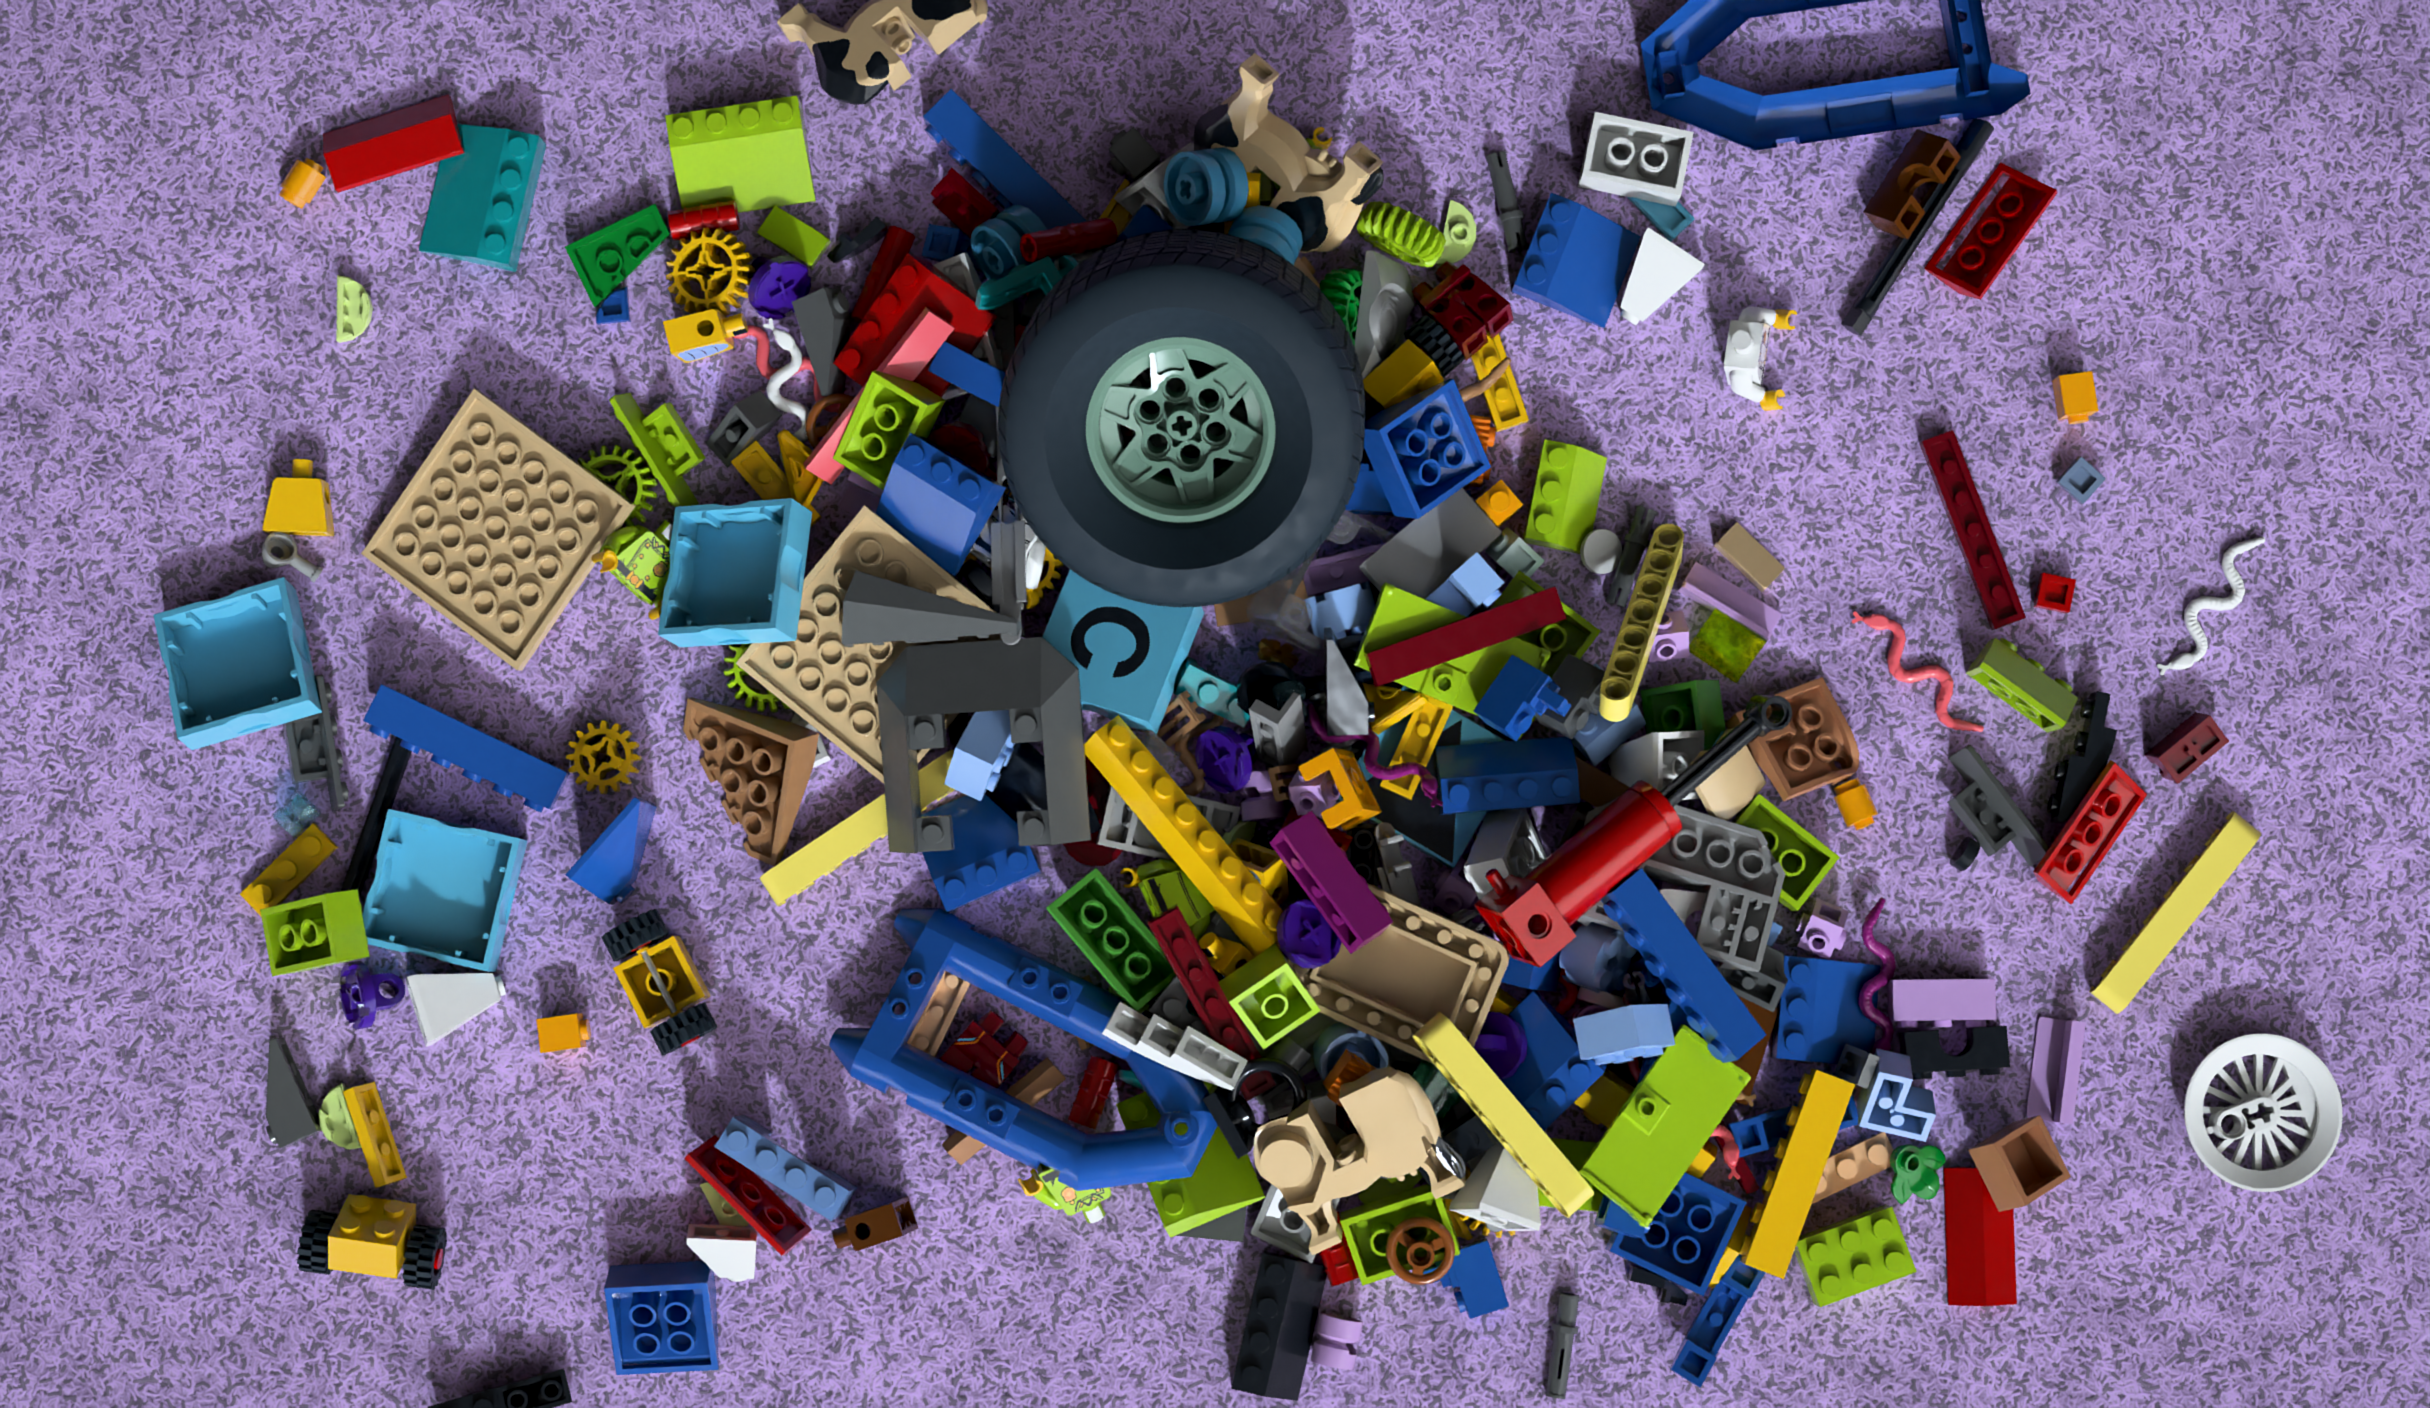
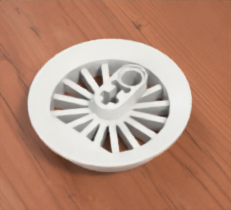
M2265 1033L2233 1038L2212 1050L2200 1062L2189 1081L2184 1100V1121L2191 1145L2209 1170L2222 1180L2239 1188L2258 1192H2274L2292 1188L2303 1183L2326 1164L2340 1137L2343 1114L2337 1084L2322 1060L2307 1047L2292 1039ZM2252 1054L2253 1086L2241 1058ZM2263 1054L2275 1058L2264 1086ZM2233 1061L2244 1091L2223 1070V1067ZM2282 1069L2286 1079L2273 1090ZM2217 1075L2238 1098L2209 1086L2214 1076ZM2290 1088L2292 1095L2277 1100ZM2207 1092L2233 1105L2228 1107L2203 1106L2205 1094ZM2294 1102L2296 1103V1106L2298 1108V1110L2280 1109L2281 1107L2292 1104ZM2258 1106L2265 1108V1112L2261 1113V1118H2247L2246 1114L2257 1112L2259 1110ZM2203 1113L2211 1114L2208 1127H2205ZM2226 1115L2231 1116L2234 1123L2232 1130L2228 1133H2225L2221 1127L2222 1119ZM2280 1117H2301L2305 1129ZM2277 1125L2307 1138L2302 1148L2299 1150ZM2213 1134L2218 1138H2222V1140L2214 1146L2208 1135ZM2272 1134L2293 1155L2291 1159L2284 1163L2282 1162ZM2252 1138V1169L2241 1167L2240 1164ZM2262 1138L2274 1166L2269 1169H2262ZM2240 1139L2231 1161H2229L2221 1153L2234 1140Z

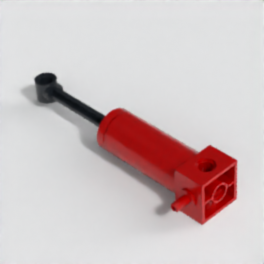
M1755 695L1747 703L1746 712L1743 713L1744 720L1660 792L1643 780L1637 781L1524 878L1510 874L1503 879L1497 869L1489 870L1485 878L1493 889L1475 903L1474 906L1500 942L1505 945L1510 956L1516 960L1542 967L1577 937L1570 926L1682 830L1681 820L1673 807L1757 735L1764 737L1771 730L1785 728L1792 717L1790 703L1780 696ZM1770 705L1772 713L1771 716L1767 719L1766 710Z

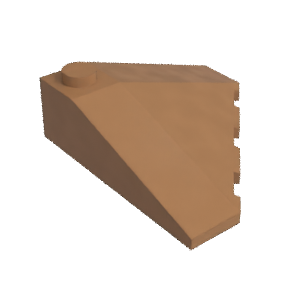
M693 697L687 698L683 731L689 741L693 739L698 740L701 748L705 751V757L699 761L710 783L717 780L726 792L727 799L721 801V804L732 825L739 822L748 834L747 839L749 841L743 843L747 854L772 866H776L781 862L814 766L819 733L789 721Z

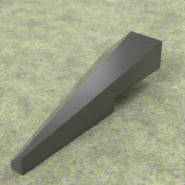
M856 570L843 600L841 643L845 647H854V644L872 643L873 645H884V642L891 641L918 643L958 640V637L963 636L989 638L991 634L1009 633L1012 636H1018L1022 625L1015 618Z

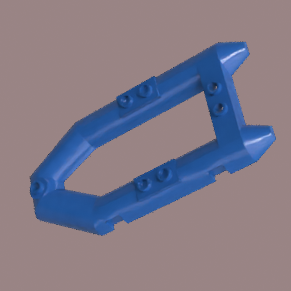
M1689 0L1641 43L1651 109L1653 111L1753 151L1776 148L1778 143L1795 141L1797 144H1805L1941 124L1940 120L1958 117L1962 121L1997 116L2006 112L2031 93L2027 74L1992 63L1981 0H1939L1951 69L1766 96L1700 75L1698 62L1750 18L1875 0ZM1956 12H1961L1964 15V22H1958ZM1962 44L1970 47V54L1963 53ZM1663 75H1672L1674 82L1671 84L1665 83Z
M941 908L901 909L895 919L894 927L912 952L871 1028H837L829 1043L830 1048L851 1077L885 1094L888 1088L891 1087L907 1095V1105L1037 1170L1041 1163L1059 1172L1058 1181L1077 1191L1192 1177L1218 1126L1203 1101V1097L1208 1092V1089L1202 1080L1166 1067L1102 1034L1119 1002L1124 1003L1121 997L997 936H993L990 939L974 931L975 925ZM946 970L1125 1060L1161 1117L1155 1127L1087 1134L907 1042ZM914 974L922 976L920 983H910V979ZM898 1004H904L906 1006L904 1013L900 1015L895 1014V1007ZM1144 1010V1012L1142 1013V1015L1148 1017L1149 1019L1153 1016V1014L1147 1010ZM1183 1123L1187 1125L1188 1131L1184 1135H1178L1175 1132V1127L1178 1124Z

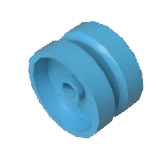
M1221 147L1179 152L1171 158L1165 171L1164 193L1170 212L1180 223L1186 226H1198L1232 221L1241 215L1246 205L1249 191L1248 178L1243 163L1235 152Z
M1012 205L1001 211L994 219H988L973 230L971 234L973 255L979 268L988 280L992 278L999 280L1007 276L1018 265L1026 264L1028 266L1034 263L1026 261L1020 251L1021 237L1027 233L1047 230V228L1030 209L1021 205Z
M1257 205L1244 208L1241 215L1234 219L1228 232L1229 235L1243 238L1269 249L1295 265L1303 245L1302 232L1296 222L1285 213L1272 207Z

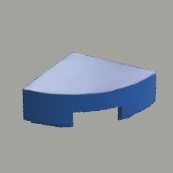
M627 287L613 291L605 299L597 311V325L631 322Z

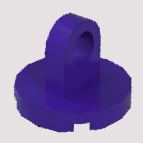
M761 256L752 262L751 266L755 267L756 271L748 275V278L751 279L748 297L753 309L768 320L770 318L780 320L785 318L784 314L791 310L795 312L792 301L808 295L811 288V278L808 276L806 266L792 256H778L773 259Z
M1221 725L1208 729L1198 737L1195 747L1196 764L1198 769H1203L1206 775L1203 778L1209 786L1218 792L1227 794L1242 789L1249 782L1252 765L1257 759L1254 737L1246 733L1238 734L1231 728Z
M1303 899L1287 906L1280 914L1276 926L1277 940L1283 955L1288 957L1294 964L1302 968L1315 969L1329 963L1339 953L1341 940L1311 899Z
M361 961L347 963L341 970L340 976H346L345 984L341 985L340 989L341 1004L345 1018L349 1023H353L352 1027L355 1030L372 1027L376 1011L395 1007L405 995V985L402 979L393 973L371 975L367 966ZM382 983L391 985L395 991L394 998L383 997L380 994L379 985Z
M1488 1012L1473 1048L1499 1079L1503 1080L1513 1076L1517 1072L1516 1069L1520 1063L1524 1062L1527 1055L1528 1042L1523 1027L1510 1015L1501 1012Z

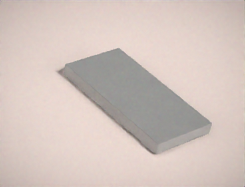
M1461 488L1419 519H1414L1358 568L1379 592L1381 591V586L1387 582L1394 585V587L1426 599L1476 552H1482L1502 532L1466 491Z

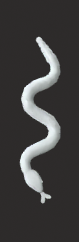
M770 318L769 324H764L763 327L773 331L779 346L790 352L791 360L770 377L766 387L768 400L776 409L797 415L801 419V428L792 435L804 443L808 439L806 435V419L810 409L797 401L784 398L779 390L781 384L798 372L802 365V353L795 344L794 338L785 330L775 328L773 326V319ZM780 451V459H781V462H782V464H783V466H784L783 459H782V454H781V451Z
M2260 536L2259 538L2256 537L2237 542L2235 545L2230 546L2223 554L2221 566L2225 577L2231 585V594L2224 598L2200 596L2189 602L2184 610V623L2196 643V648L2192 653L2186 652L2177 655L2166 666L2157 664V667L2162 669L2160 675H2164L2167 669L2182 670L2189 668L2194 662L2199 661L2205 655L2208 643L2207 637L2197 620L2198 612L2202 609L2231 610L2242 602L2245 587L2242 577L2234 567V558L2237 554H2242L2264 543L2265 537Z

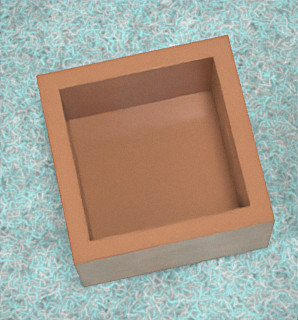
M2040 1115L2012 1122L1968 1150L1999 1212L2026 1206L2071 1177Z

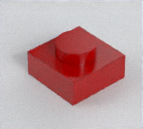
M2041 573L2033 607L2065 614L2069 613L2076 579Z

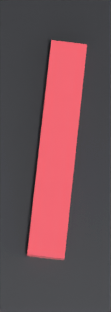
M925 307L876 371L913 382L955 328L950 322ZM866 384L803 463L805 469L831 485L845 468L844 465L834 460L833 457Z

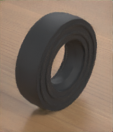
M969 559L961 566V574L993 610L1000 613V604H992L991 577L975 560Z

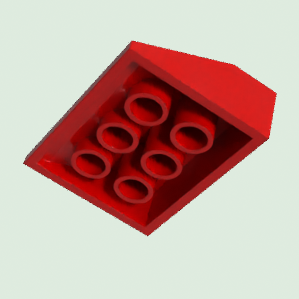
M907 253L833 364L863 387L869 380L872 371L878 369L925 307L950 322L955 328L945 341L971 354L997 316L990 310H978L975 305L976 299L929 261ZM934 354L913 382L919 383L942 398L952 383L928 371L935 356Z

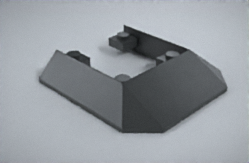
M1043 637L1021 638L1014 645H1007L1002 640L907 646L876 682L889 852L915 854L918 852L955 849L952 815L924 817L921 815L916 749L947 747L944 714L1009 710L1011 743L1043 741L1048 809L1017 811L1019 846L1058 845L1091 840L1079 668Z

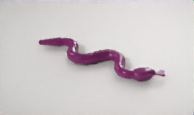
M1308 704L1307 708L1311 726L1322 740L1331 743H1342L1357 738L1364 740L1367 743L1364 764L1367 771L1373 777L1382 780H1394L1409 774L1418 775L1421 778V789L1425 793L1424 795L1433 800L1431 807H1435L1436 804L1439 806L1443 805V802L1437 799V779L1430 774L1425 766L1416 762H1406L1390 767L1380 765L1377 761L1380 751L1379 737L1372 729L1368 728V735L1327 736L1326 728L1314 705Z
M1883 897L1878 900L1865 917L1861 933L1863 944L1869 951L1879 956L1883 963L1880 973L1869 979L1860 988L1858 998L1863 1015L1878 1024L1883 1031L1882 1038L1877 1040L1870 1050L1872 1054H1875L1876 1048L1890 1051V1043L1894 1034L1893 1024L1889 1017L1876 1009L1872 1004L1874 992L1885 986L1893 978L1896 968L1894 954L1886 945L1877 941L1873 936V926L1877 923L1881 909H1883L1886 902Z

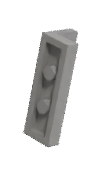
M1293 692L1280 711L1256 699L1249 708L1257 760L1271 768L1294 764L1307 746L1301 695Z

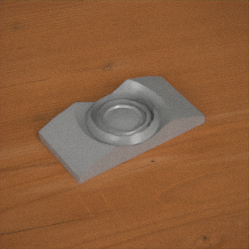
M1373 250L1366 251L1354 345L1363 379L1403 344L1407 318L1415 305L1407 268Z
M1110 784L1101 820L1102 828L1099 830L1096 844L1174 861ZM1186 795L1221 837H1223L1225 832L1230 833L1233 827L1237 825L1241 807Z

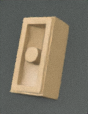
M1738 522L1714 545L1761 592L1785 569Z

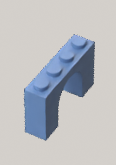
M746 1115L735 1116L731 1119L715 1144V1148L828 1220L832 1221L842 1214L858 1188L856 1185L831 1169L822 1170L794 1155L770 1137L773 1132Z

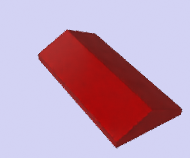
M449 94L323 133V155L335 190L338 193L464 153L452 99Z
M2000 163L1924 269L1957 293L1981 300L2056 196L2057 190ZM2002 174L2009 177L1943 270L1937 268V264Z
M2111 760L2108 762L2033 871L2038 882L2069 904L2074 902L2147 796L2115 762ZM2097 850V852L2095 853V855L2093 856V858L2091 859V861L2089 862V864L2087 865V867L2085 868V870L2083 871V873L2081 874V876L2078 878V880L2076 881V883L2074 884V886L2072 887V889H2071L2070 892L2068 893L2066 890L2069 888V886L2072 884V882H2073V881L2075 880V878L2078 876V874L2080 873V871L2083 869V867L2086 865V863H2087V862L2089 861V859L2092 857V855L2094 854V852Z
M716 1135L690 1152L684 1159L781 1256H785L812 1230L752 1170L715 1148L714 1146L719 1140Z
M1944 1167L1948 1305L1999 1306L2017 1304L2014 1209L1998 1211L1977 1167Z

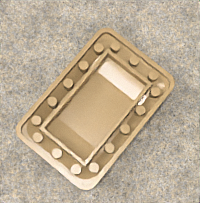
M1368 883V887L1373 895L1387 908L1389 916L1393 920V923L1381 935L1352 954L1341 943L1339 953L1335 958L1315 969L1302 968L1288 959V962L1312 994L1321 1010L1320 1013L1432 1063L1417 1045L1413 1035L1438 1012H1441L1474 1047L1508 967L1510 957L1507 948L1501 942Z

